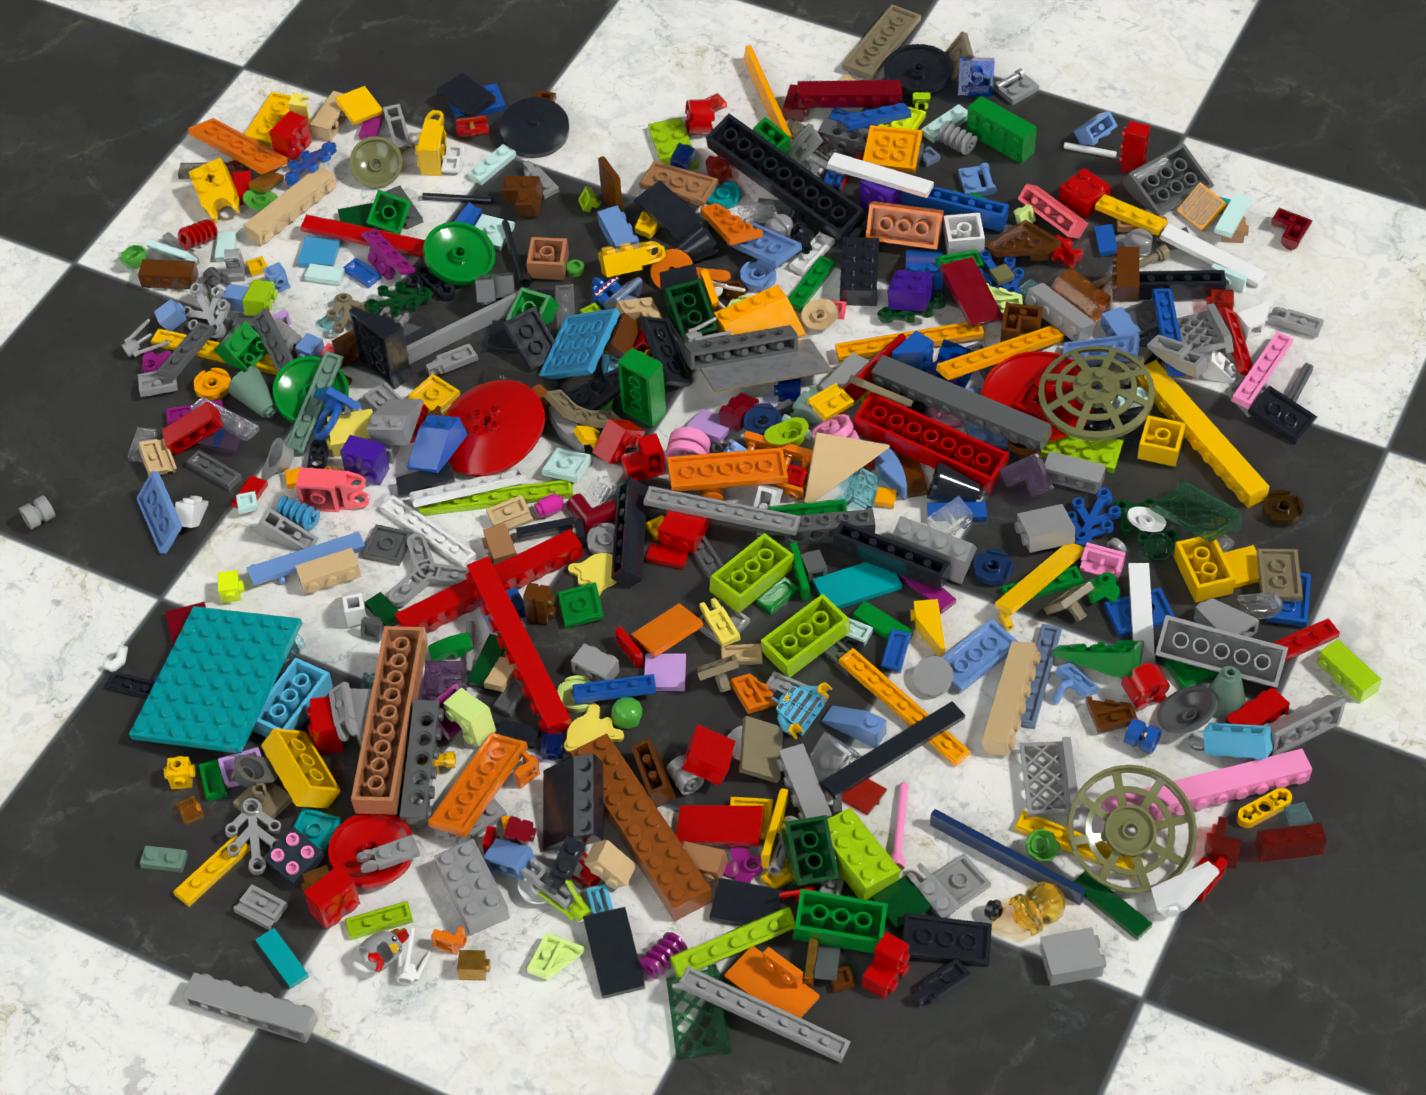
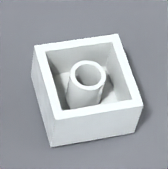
M980 213L944 216L943 234L947 254L977 250L979 254L984 250L985 236Z

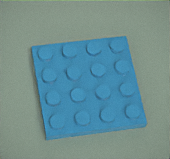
M613 308L566 316L538 377L546 381L593 374L599 358L603 354L604 347L610 339V334L617 323L620 312Z

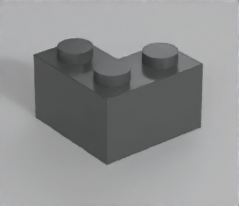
M514 272L477 275L476 277L477 302H482V305L493 304L492 301H496V298L503 299L515 293Z

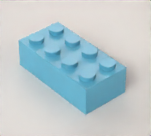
M295 657L272 687L254 725L253 732L267 738L274 728L300 731L308 721L307 708L310 707V699L325 697L329 693L328 691L332 689L333 684L330 673Z

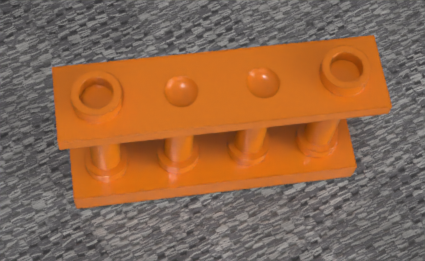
M750 431L745 432L744 441L748 450L783 448L786 469H788L790 462L793 460L801 462V468L808 469L810 466L813 450L791 443L784 445L770 444L763 435ZM787 483L767 484L783 489L782 494L792 499L799 498L804 500V490L801 487Z

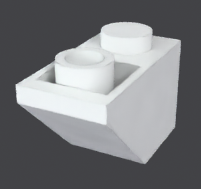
M1270 301L1257 304L1254 307L1237 313L1246 340L1263 334L1269 317Z
M1215 350L1202 354L1207 356L1208 367L1201 374L1204 379L1231 384L1235 383L1237 375L1236 366L1221 352Z
M190 496V498H183V500L177 501L175 510L182 526L189 528L199 526L208 506V501L202 500L200 496Z
M362 589L342 593L348 627L360 625L361 620L367 617Z

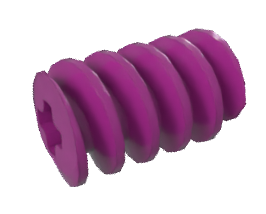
M666 932L663 938H660L657 944H654L651 950H648L645 956L641 957L640 965L649 976L657 979L656 973L662 976L665 974L662 967L666 969L671 967L668 962H671L669 957L681 952L680 949L684 951L688 947L677 934Z

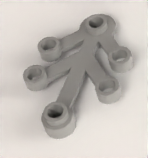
M201 283L192 284L190 293L198 299L203 311L193 310L191 307L186 306L184 307L186 318L208 320L209 324L214 326L216 331L211 338L221 339L226 333L223 322L231 306L225 299L220 300L224 295V290L219 286H215L212 289L213 299L209 306L205 298L207 293L206 287ZM218 307L220 312L217 319H215L214 315ZM195 319L191 320L188 323V328L192 331L193 326L199 322Z
M249 798L241 804V814L225 828L226 836L234 838L238 834V828L248 819L249 826L233 843L228 845L227 854L230 857H237L240 853V848L250 838L252 858L249 861L248 868L252 874L261 875L266 869V861L260 856L259 838L270 846V850L280 839H275L257 825V819L268 826V831L271 834H278L280 832L281 823L262 811L261 803L257 799ZM252 807L255 811H248L247 809ZM272 825H277L278 828H277V829H272L271 826H272ZM233 828L235 832L230 833L228 829ZM234 847L237 851L231 852L230 849ZM259 865L261 869L256 870L253 867Z

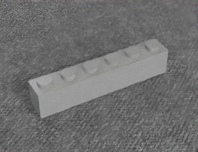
M194 973L183 993L187 1006L303 1043L308 1042L318 1021L315 1011L310 1006L296 1005L285 998L280 1000L274 998L269 993H258L247 986L239 987L233 985L228 980L220 981L205 973L202 975Z

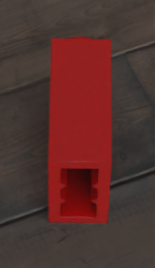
M669 510L658 528V540L665 545H671L683 551L695 553L714 519Z
M697 724L688 742L682 770L720 786L729 770L735 740Z

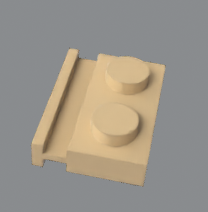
M164 438L162 440L153 439L138 442V449L148 476L151 471H157L160 475L168 474V472L176 473L177 467L170 449L165 445Z
M522 495L486 509L493 527L506 523L508 531L533 522V517Z

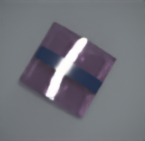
M221 418L223 427L198 442L199 446L203 448L235 454L239 442L245 438L249 424Z

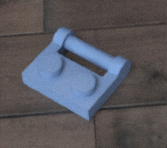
M982 163L976 167L958 169V176L964 194L970 195L973 192L980 196H988L997 192L996 185L993 184L988 163ZM983 174L986 187L981 186L978 175Z

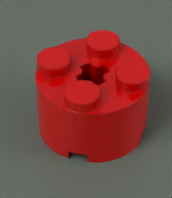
M690 99L686 101L685 114H687V120H685L687 134H709L713 130L711 122L715 121V113L711 111L712 99Z
M1146 663L1132 670V676L1128 678L1126 675L1121 681V686L1138 711L1145 709L1151 702L1160 703L1165 700V693L1170 688V684L1156 663L1155 666L1153 663Z

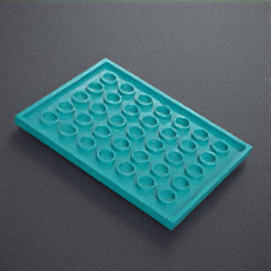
M194 606L129 733L131 739L241 754L303 624L301 619Z

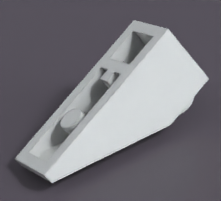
M1208 861L1152 887L1151 890L1157 911L1169 918L1175 917L1180 912L1186 910L1219 874L1218 868Z

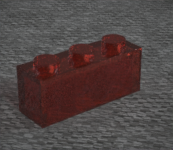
M1322 823L1259 830L1257 831L1254 845L1259 862L1261 863L1323 855L1327 839Z

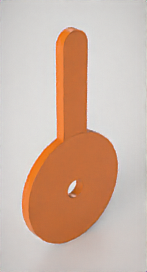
M678 249L665 250L666 256L661 261L652 263L651 277L658 288L661 289L659 272L693 264L685 252ZM696 267L698 278L700 271L706 269L712 281L727 282L731 278L730 273L726 270Z

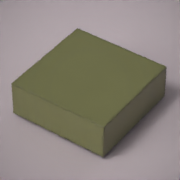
M1006 264L990 270L989 274L998 286L1015 280V275Z

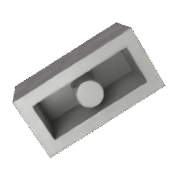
M586 644L582 645L571 660L572 673L586 676L592 682L614 679L620 672L619 661L611 654L607 655L596 647Z

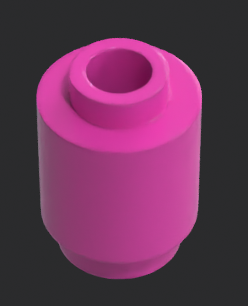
M556 493L539 499L538 503L534 504L540 518L544 516L547 518L562 511V506L565 505L561 495H556Z

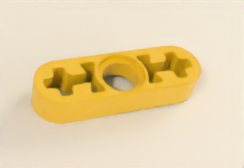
M1278 788L1240 808L1237 815V823L1243 828H1252L1284 811L1291 805V792L1285 788ZM1262 804L1268 805L1270 811L1263 812L1259 809V806ZM1243 815H1245L1246 817L1251 816V820H1249L1248 818H1243Z

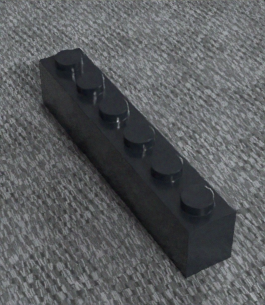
M1225 270L1139 271L1138 300L1152 299L1153 289H1171L1173 299H1224L1226 289ZM1112 292V299L1118 300L1115 299V292Z
M631 477L617 487L611 579L628 588L639 583L643 578L647 506L644 505V498L648 490L647 486Z
M841 520L833 533V549L941 591L949 578L950 562Z

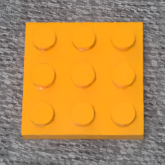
M870 125L863 161L899 172L915 174L922 140V130Z

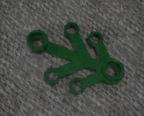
M399 281L395 283L396 292L389 291L385 285L377 288L379 296H386L391 299L381 301L368 299L364 307L365 312L378 314L380 307L391 305L390 315L399 316L406 304L409 312L418 311L421 303L425 304L431 301L433 292L426 287L419 288L418 290L406 287L404 282Z
M935 293L932 295L925 312L889 309L888 306L879 310L877 317L882 323H891L894 319L912 323L916 320V315L923 316L924 318L932 317L933 308H944L946 306V299L942 293Z
M1147 498L1143 503H1129L1126 500L1115 501L1112 506H1118L1121 509L1120 532L1126 536L1132 533L1133 525L1128 522L1127 518L1129 509L1133 507H1146L1154 510L1155 500ZM1162 508L1158 512L1166 521L1171 519L1172 511L1169 508ZM1136 527L1137 543L1139 545L1148 544L1149 535ZM1163 529L1162 531L1154 532L1162 537L1163 545L1168 548L1175 547L1176 542H1178L1179 536L1174 530Z

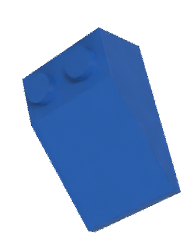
M906 249V271L932 273L933 291H942L943 275L935 261V258L942 255V249Z
M429 415L419 427L407 464L408 470L438 473L468 435L459 417Z

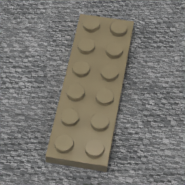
M892 4L842 63V69L872 80L884 66L887 57L899 48L921 21V15Z

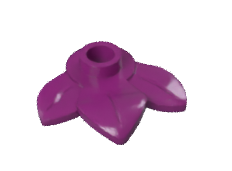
M153 351L146 352L142 357V372L158 371L171 355V352L166 351L157 355Z
M730 848L733 861L727 863L724 875L728 878H735V881L751 883L754 876L761 874L764 869L761 866V858L751 855L750 851L746 848ZM751 865L757 866L755 869L749 868Z

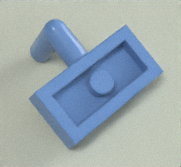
M1067 663L1057 667L1055 674L1061 678L1062 682L1058 685L1051 700L1053 703L1059 704L1065 690L1070 687L1083 698L1096 694L1099 687L1072 663Z

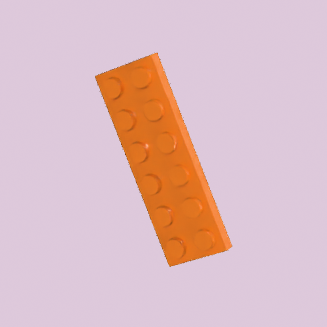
M215 118L188 128L189 135L237 160L246 167L257 171L259 174H266L287 164V157Z
M783 448L667 457L672 491L679 492L788 482Z
M491 732L428 820L429 827L466 838L521 759L522 753L528 749L527 742Z

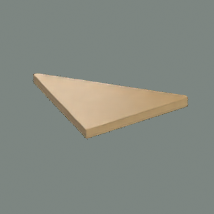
M816 432L804 502L816 501L886 451L890 445Z

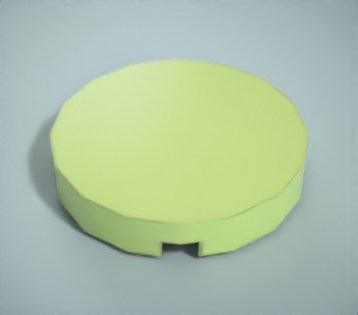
M581 675L571 676L558 686L557 693L567 711L574 713L584 712L588 710L591 704L597 702L575 704L572 685L592 682L588 677Z

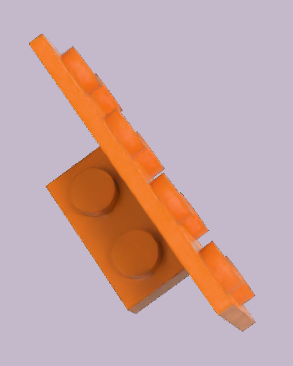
M754 946L750 947L725 973V979L741 991L799 1018H802L819 999V994L803 983V972L770 947L763 953Z

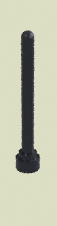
M503 220L502 227L518 274L516 277L517 286L519 288H528L532 283L530 276L524 272L509 222Z

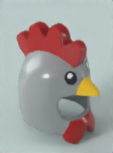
M406 928L394 929L390 932H377L361 943L359 953L366 964L372 970L379 973L398 958L402 952V944L410 935Z

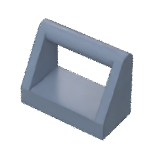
M637 277L627 282L602 305L606 310L616 308L618 301L639 298L641 296L642 279Z

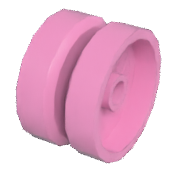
M845 414L836 415L826 422L822 421L811 433L813 440H815L816 432L860 440L856 430L853 429L854 426L849 416Z
M692 427L676 428L669 437L664 456L665 463L667 464V457L708 454L711 446L709 437L702 431Z

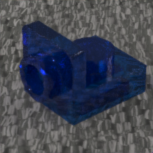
M543 734V744L541 745L542 759H563L564 734Z

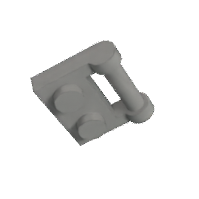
M1019 68L1011 76L993 83V89L1010 104L1014 105L1039 91V85L1029 78L1023 69ZM1017 79L1020 80L1019 82L1013 84L1012 86H1010V87H1008V88H1006V89L1004 88L1005 86H1007V85H1009L1010 83L1016 81Z

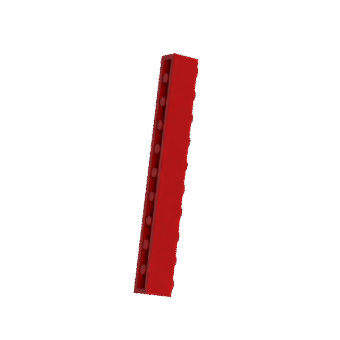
M569 529L494 565V568L505 590L515 587L518 589L526 586L529 582L544 577L550 572L561 569L571 562L579 560L583 557L582 544L573 531ZM465 579L395 613L397 625L399 627H425L427 633L479 608L480 600H476L473 594V585H469Z
M489 556L467 564L465 578L469 585H473V594L477 601H481V610L485 617H489V626L492 632H496L498 635L497 642L501 649L504 648L506 651L505 658L509 665L512 664L515 669L513 674L516 681H521L523 685L521 689L524 697H529L531 701L529 705L534 715L537 714L540 719L538 724L541 731H546L548 737L568 730L571 725V718Z

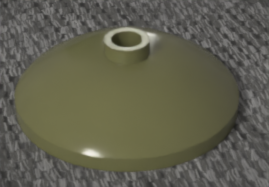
M368 137L361 140L353 148L350 155V169L355 179L364 186L382 188L393 183L400 175L402 156L400 150L392 141L384 137ZM378 163L380 166L378 168H374L373 165Z

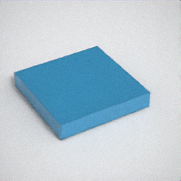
M305 236L297 261L298 267H309L310 263L334 267L341 241L331 238Z

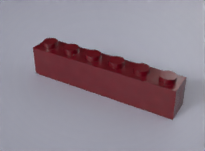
M900 80L797 81L796 88L798 108L883 107L901 103L903 96Z

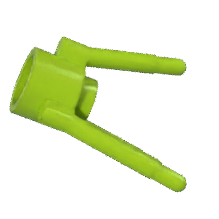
M569 880L565 881L569 891L576 900L569 906L570 912L542 891H538V895L564 913L570 921L575 918L577 922L583 920V916L591 913V910L585 904L580 894L578 896L571 880L570 882Z

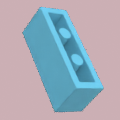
M1209 723L1203 730L1205 755H1213L1214 757L1233 756L1234 758L1250 757L1262 760L1267 759L1273 750L1270 726Z

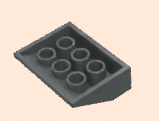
M1184 143L1130 172L1122 182L1130 195L1156 216H1162L1180 206L1200 182L1208 189L1214 186Z

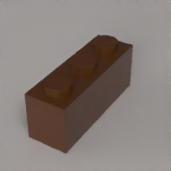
M1117 246L1116 253L1112 255V265H1115L1112 268V278H1115L1112 281V292H1115V299L1138 300L1139 247Z
M142 259L138 272L141 287L190 289L191 285L197 282L199 275L195 261Z
M650 737L632 745L631 748L648 795L656 806L659 807L675 799L676 795L659 750Z

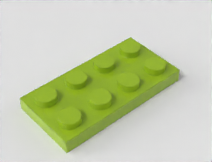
M681 117L648 124V130L661 163L689 171L699 169L698 160Z
M1068 436L1060 440L1047 442L1043 450L1039 452V456L1047 458L1049 451L1106 465L1105 472L1114 474L1124 440L1114 438L1103 441H1088Z

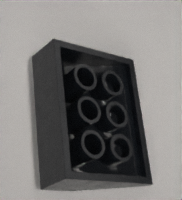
M351 308L349 314L359 361L394 389L411 379V365L409 364V354L406 349L407 342L404 338L403 326L399 322L396 323L390 317Z
M594 753L574 756L543 770L544 851L560 849L567 835L585 844H593L604 840L603 761Z

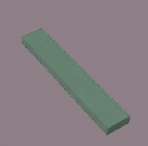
M325 350L286 443V446L292 448L296 454L304 455L315 424L325 404L313 397L316 389L327 386L332 387L343 361V356Z

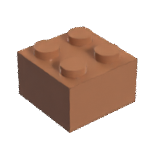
M531 237L527 258V271L530 278L565 279L566 264L569 256L567 239Z

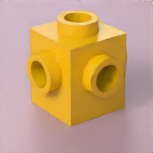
M177 756L175 758H168L167 767H164V778L168 779L171 789L192 788L195 766L191 765L189 757Z

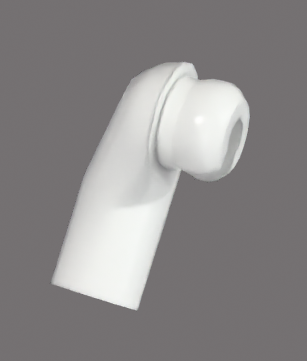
M118 645L116 657L113 660H106L104 669L113 672L121 668L126 662L128 647Z

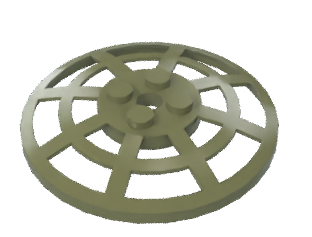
M1087 346L1071 350L1059 356L1046 368L1039 383L1038 398L1044 416L1061 432L1078 439L1103 441L1124 436L1144 422L1152 410L1155 388L1149 371L1134 356L1112 347ZM1086 352H1107V353H1108L1106 356H1096V355H1094V356H1086V357H1083V358H1082L1081 355H1080V353H1086ZM1116 355L1122 356L1132 361L1140 369L1130 370L1124 363L1114 359ZM1069 357L1075 360L1068 364L1060 374H1049L1063 360ZM1102 360L1103 363L1101 367L1090 368L1086 361ZM1111 363H1113L1125 372L1115 375L1108 369ZM1076 365H1079L1082 370L1077 376L1066 375ZM1146 376L1149 386L1147 400L1136 395L1137 382L1135 377ZM1130 379L1131 392L1120 389L1119 381ZM1046 380L1057 381L1056 395L1058 399L1050 404H1047L1044 394ZM1062 382L1073 383V391L1063 395ZM1098 385L1101 387V389L1096 390L1092 389L1091 387ZM1118 396L1126 398L1127 401L1115 410L1112 403ZM1076 398L1079 403L1084 405L1082 411L1075 409L1068 402ZM1133 402L1144 407L1136 418L1122 425L1119 415L1124 413ZM1062 405L1069 413L1079 417L1076 428L1061 421L1052 411ZM1103 407L1108 412L1103 414L1089 413L1091 408ZM1111 419L1115 429L1106 431L1083 430L1086 420L1101 421Z
M1119 765L1104 769L1083 784L1070 806L1067 832L1072 852L1085 872L1099 884L1109 889L1130 894L1152 892V887L1182 874L1194 854L1197 842V824L1191 803L1175 782L1154 769L1140 765ZM1121 773L1141 774L1156 781L1150 791L1134 786H1123ZM1113 776L1114 788L1103 793L1095 802L1084 795L1096 782L1105 777ZM1163 785L1178 799L1184 810V815L1172 818L1167 806L1157 797ZM1125 793L1137 794L1145 798L1140 806L1127 804ZM1116 795L1118 808L1108 813L1100 807L1106 799ZM1080 802L1089 809L1085 823L1086 835L1074 837V815ZM1152 802L1161 810L1165 817L1164 820L1154 821L1151 814L1147 811ZM1096 814L1105 821L1104 832L1092 834V821ZM1188 823L1187 849L1184 857H1181L1171 852L1175 841V826ZM1125 826H1133L1136 831L1135 836H1128L1125 833ZM1168 828V840L1164 848L1155 843L1157 830ZM1106 841L1113 850L1107 860L1095 846L1096 842ZM1076 845H1089L1093 855L1104 865L1099 875L1094 873L1084 862ZM1149 849L1160 855L1154 863L1144 867L1140 856ZM1120 855L1132 857L1135 869L1121 868L1116 866L1115 863ZM1166 859L1178 865L1175 871L1167 878L1150 885L1146 873L1157 869ZM1111 870L1122 875H1137L1141 887H1122L1106 881Z

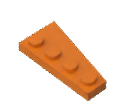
M717 203L700 207L701 215L729 245H738L742 242L763 237L761 229H754L751 223L742 222L741 217L731 215V211Z

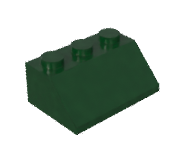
M827 815L786 821L782 824L780 828L793 890L809 886L814 887L840 879Z

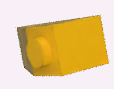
M938 599L914 601L913 609H910V619L915 622V629L934 653L942 657L945 654V642Z

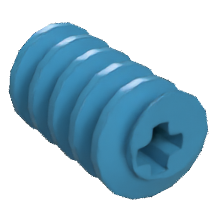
M283 495L277 504V513L307 531L312 530L318 523L320 511H315L313 506L308 507L306 503L301 504L299 500L295 502L294 498L288 499L286 495Z

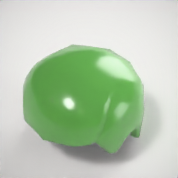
M132 245L126 248L124 252H120L121 257L119 258L127 268L137 269L140 268L142 259H147V251L141 245Z
M620 698L612 707L611 719L614 725L619 728L630 729L639 725L640 718L642 717L643 708L640 702L634 698Z
M1038 829L1032 831L1027 836L1025 849L1032 859L1045 862L1053 860L1058 855L1060 843L1052 832Z

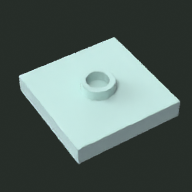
M482 214L475 227L482 230L490 238L495 250L501 251L507 241L502 227L504 219ZM508 221L511 231H513L515 222Z
M557 447L542 468V475L578 483L593 461L592 455Z

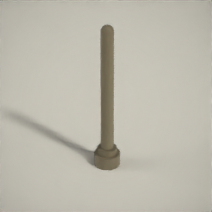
M1162 245L1154 251V254L1139 260V268L1156 260L1164 261L1169 259L1171 254L1168 247ZM1112 273L1092 283L1093 288H1099L1111 282Z

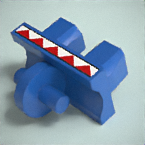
M617 275L613 276L608 281L605 277L602 279L595 277L592 280L593 286L591 287V290L594 292V298L590 303L593 304L595 302L605 308L602 303L609 298L607 294L610 292L613 295L621 288L618 283L619 277Z

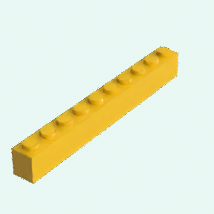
M1156 360L1144 365L1153 379L1155 388L1154 403L1159 411L1164 413L1169 420L1186 423L1184 438L1191 443L1194 450L1199 452L1203 460L1214 469L1215 474L1222 478L1226 486L1237 495L1238 500L1243 502L1247 508L1265 500L1268 497L1270 486L1172 377L1168 376L1167 372ZM1146 376L1136 377L1137 386H1142L1149 394Z

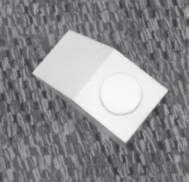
M767 484L759 485L753 507L768 509V506L779 505L783 489Z

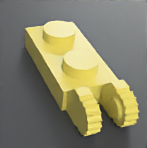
M716 598L711 599V605L714 608L712 611H709L704 602L699 604L705 620L722 647L740 640L739 632Z

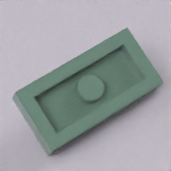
M145 845L140 866L145 869L182 873L188 853L186 850Z

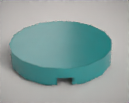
M720 180L707 202L709 205L717 203L726 209L734 208L741 201V189L734 182Z

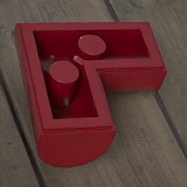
M1278 208L1272 218L1271 225L1286 230L1281 238V243L1286 249L1295 250L1307 233L1313 220Z
M575 494L567 501V508L575 520H583L585 534L591 528L598 527V524L609 523L615 520L616 505L611 499L593 508L582 494Z

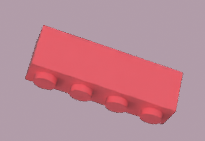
M1026 184L1018 197L1019 201L1025 205H1031L1035 213L1068 237L1079 239L1089 224L1036 185Z

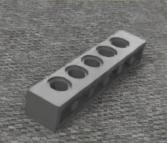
M825 118L818 130L823 140L820 145L857 155H864L869 129L861 128L848 131L841 122ZM923 142L920 145L916 169L923 157Z
M791 325L687 342L684 343V359L690 369L693 370L797 352L798 334Z
M873 509L799 515L801 516V522L796 536L756 528L757 539L765 533L783 547H789L790 543L794 542L801 546L833 543V533L841 520L875 533V518Z
M414 700L400 811V819L407 825L428 826V819L433 814L430 800L434 799L435 786H432L433 779L437 778V767L434 765L435 760L439 759L437 740H441L442 730L439 728V721H443L444 709L440 708L439 701ZM427 721L432 722L429 726H423V723ZM423 741H430L427 745H420ZM421 760H427V763L424 765L418 764ZM420 779L425 780L421 785L416 784ZM417 799L423 800L420 804H414L413 802Z

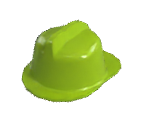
M790 418L769 427L765 431L764 437L770 444L784 445L791 443L799 446L805 439L809 425L803 418Z

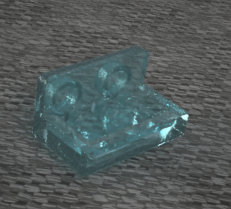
M860 468L849 476V486L844 493L846 506L854 502L864 509L873 508L880 477L864 468Z

